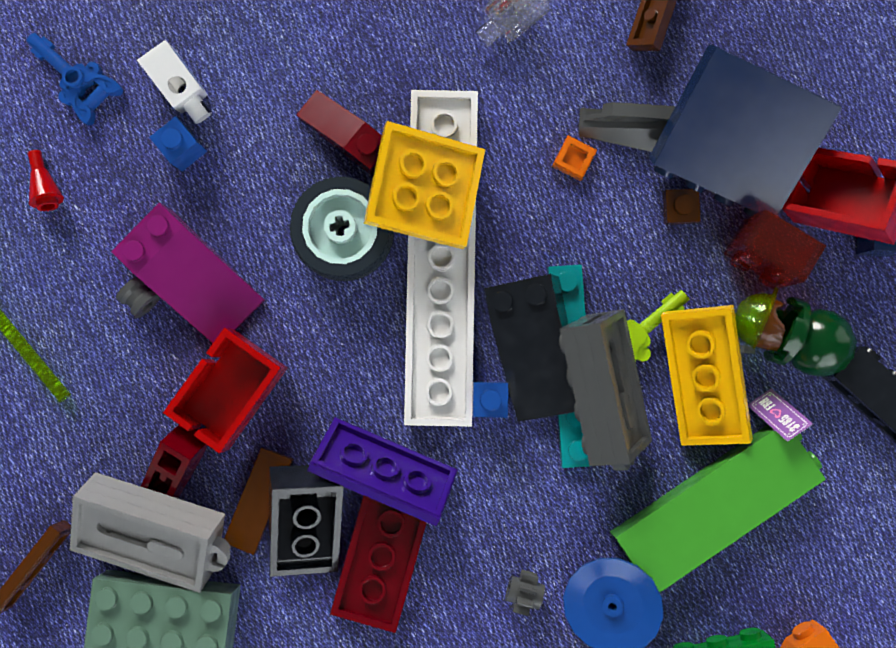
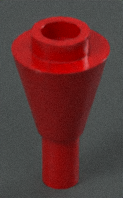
M31 150L27 153L32 170L30 172L29 205L43 212L55 210L64 201V197L49 171L45 168L42 152L40 150Z

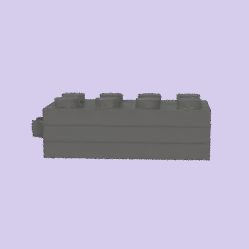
M620 309L588 314L560 329L559 344L567 360V381L569 386L573 388L576 401L574 412L576 419L581 424L583 433L582 448L584 453L588 455L589 465H611L615 471H627L631 465H634L635 458L652 442L625 310Z

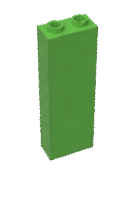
M766 425L752 435L753 440L751 444H738L610 531L611 535L630 563L638 565L654 580L659 592H662L826 480L819 470L822 468L819 459L811 451L807 452L800 442L803 439L801 433L787 442L772 427Z

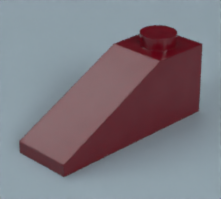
M316 90L296 116L373 177L382 135L365 121Z
M178 425L160 441L140 487L178 498L197 468L208 445L194 436L196 430L187 431Z

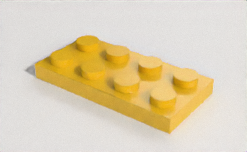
M734 305L663 312L661 320L681 446L751 444L753 437Z

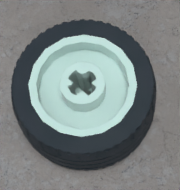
M331 177L318 181L303 192L293 208L290 221V235L293 247L301 261L312 271L324 278L335 281H353L363 278L380 267L391 250L394 231L363 224L371 186L360 180L350 177ZM348 226L349 228L344 229V235L340 236L338 234L339 228Z

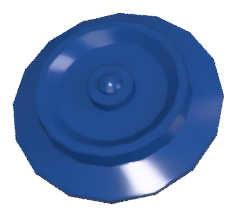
M598 558L581 565L569 578L563 595L564 612L573 632L591 648H645L657 636L664 617L662 596L654 580L638 565L620 558Z

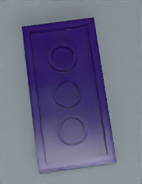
M334 417L307 471L437 527L458 470Z

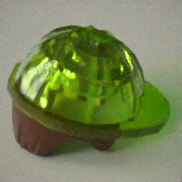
M774 287L771 294L763 293L749 296L738 306L735 314L738 336L746 344L750 345L752 349L757 347L777 351L782 345L785 325L778 318L776 311L782 308L784 304L776 299L779 290L777 287Z

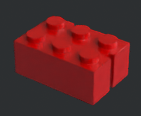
M818 148L800 178V181L807 189H810V192L808 193L798 181L782 210L794 223L894 245L896 242V160L879 158L876 164L872 156Z
M225 327L206 352L211 357H220L219 360L216 362L213 359H201L163 412V414L187 431L198 429L194 436L219 454L228 451L288 368L236 330ZM202 424L206 426V428L199 429Z

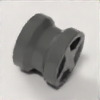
M138 277L128 281L116 295L118 302L127 304L130 307V312L135 318L144 316L160 300V297L150 290Z

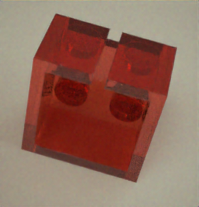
M765 209L742 221L723 254L731 258L730 263L742 271L754 270V273L760 276L759 281L770 288L777 289L805 282L825 250L826 245Z

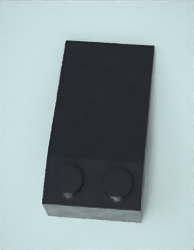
M547 274L484 288L490 323L517 421L573 413L576 401L573 388L569 386L567 381L568 365L566 356L561 351L559 344L560 329L568 325L559 277Z

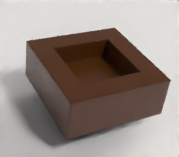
M669 189L663 192L664 225L697 224L701 222L699 192L693 189Z

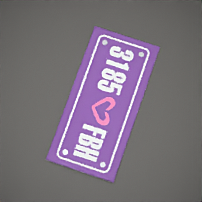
M772 388L748 404L750 409L787 442L813 425L811 421Z

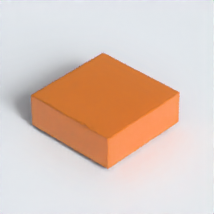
M568 135L551 167L581 182L597 150Z

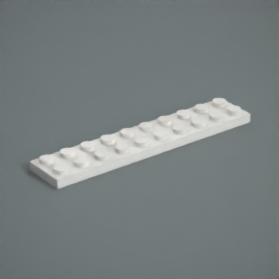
M411 90L410 128L477 147L478 91ZM476 201L467 247L464 249L408 235L404 425L472 427Z

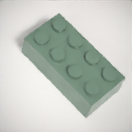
M108 569L92 580L84 648H233L241 584L207 581L199 593L140 573Z

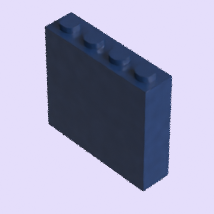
M708 44L655 144L649 159L655 165L654 171L664 177L672 179L675 174L686 179L684 185L697 192L702 193L705 188L715 193L714 199L727 206L732 207L735 202L744 206L743 212L753 218L761 220L763 216H766L775 221L842 107L717 46Z

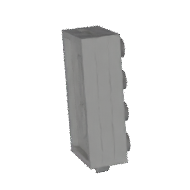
M97 472L73 496L70 551L199 593L212 573L222 570L231 557V547L222 538L225 513Z

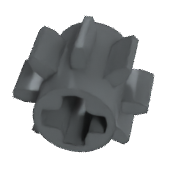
M521 570L520 577L511 575L505 601L512 603V612L529 616L530 608L540 609L544 597L545 584L538 583L539 577L537 573Z

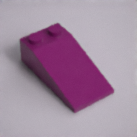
M158 203L111 251L136 277L212 343L224 327L237 330L265 301L173 210L161 203Z

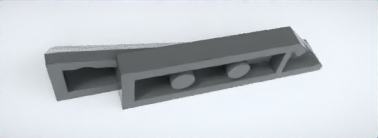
M611 102L603 104L602 109L580 108L578 134L581 137L652 152L676 106Z

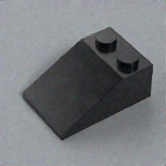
M309 465L269 467L270 577L338 572L343 486L308 472Z

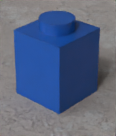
M176 116L149 137L170 164L181 172L208 152L191 130Z
M473 381L472 416L508 418V383Z

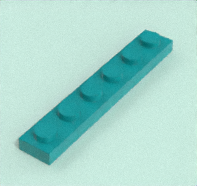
M582 264L548 267L547 274L556 275L560 279L568 324L585 316ZM575 412L557 415L561 467H590L588 455L584 453L582 448L583 433L580 421L576 419Z

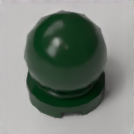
M788 297L786 302L789 305L785 310L777 309L776 311L778 318L785 325L782 345L777 351H764L763 354L766 360L779 365H785L791 361L794 368L804 374L818 377L830 376L844 370L854 358L857 344L856 337L848 321L834 311L823 309L811 311L807 301L796 297Z

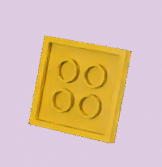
M387 121L383 129L363 224L464 249L467 247L485 149Z

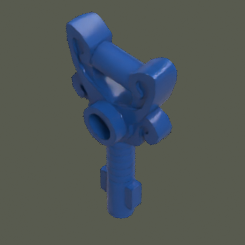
M32 33L27 37L26 42L32 47L30 51L41 61L45 59L62 75L60 87L63 90L59 93V100L65 105H72L78 118L84 124L90 126L94 124L96 118L94 110L109 95L114 97L123 94V87L115 80L102 75V68L97 63L89 62L86 66L80 63L72 67L53 50L56 46L45 36L41 38L36 33ZM98 84L95 90L83 101L82 98L85 91L89 87Z

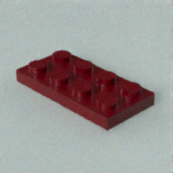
M363 495L330 615L396 633L427 522Z

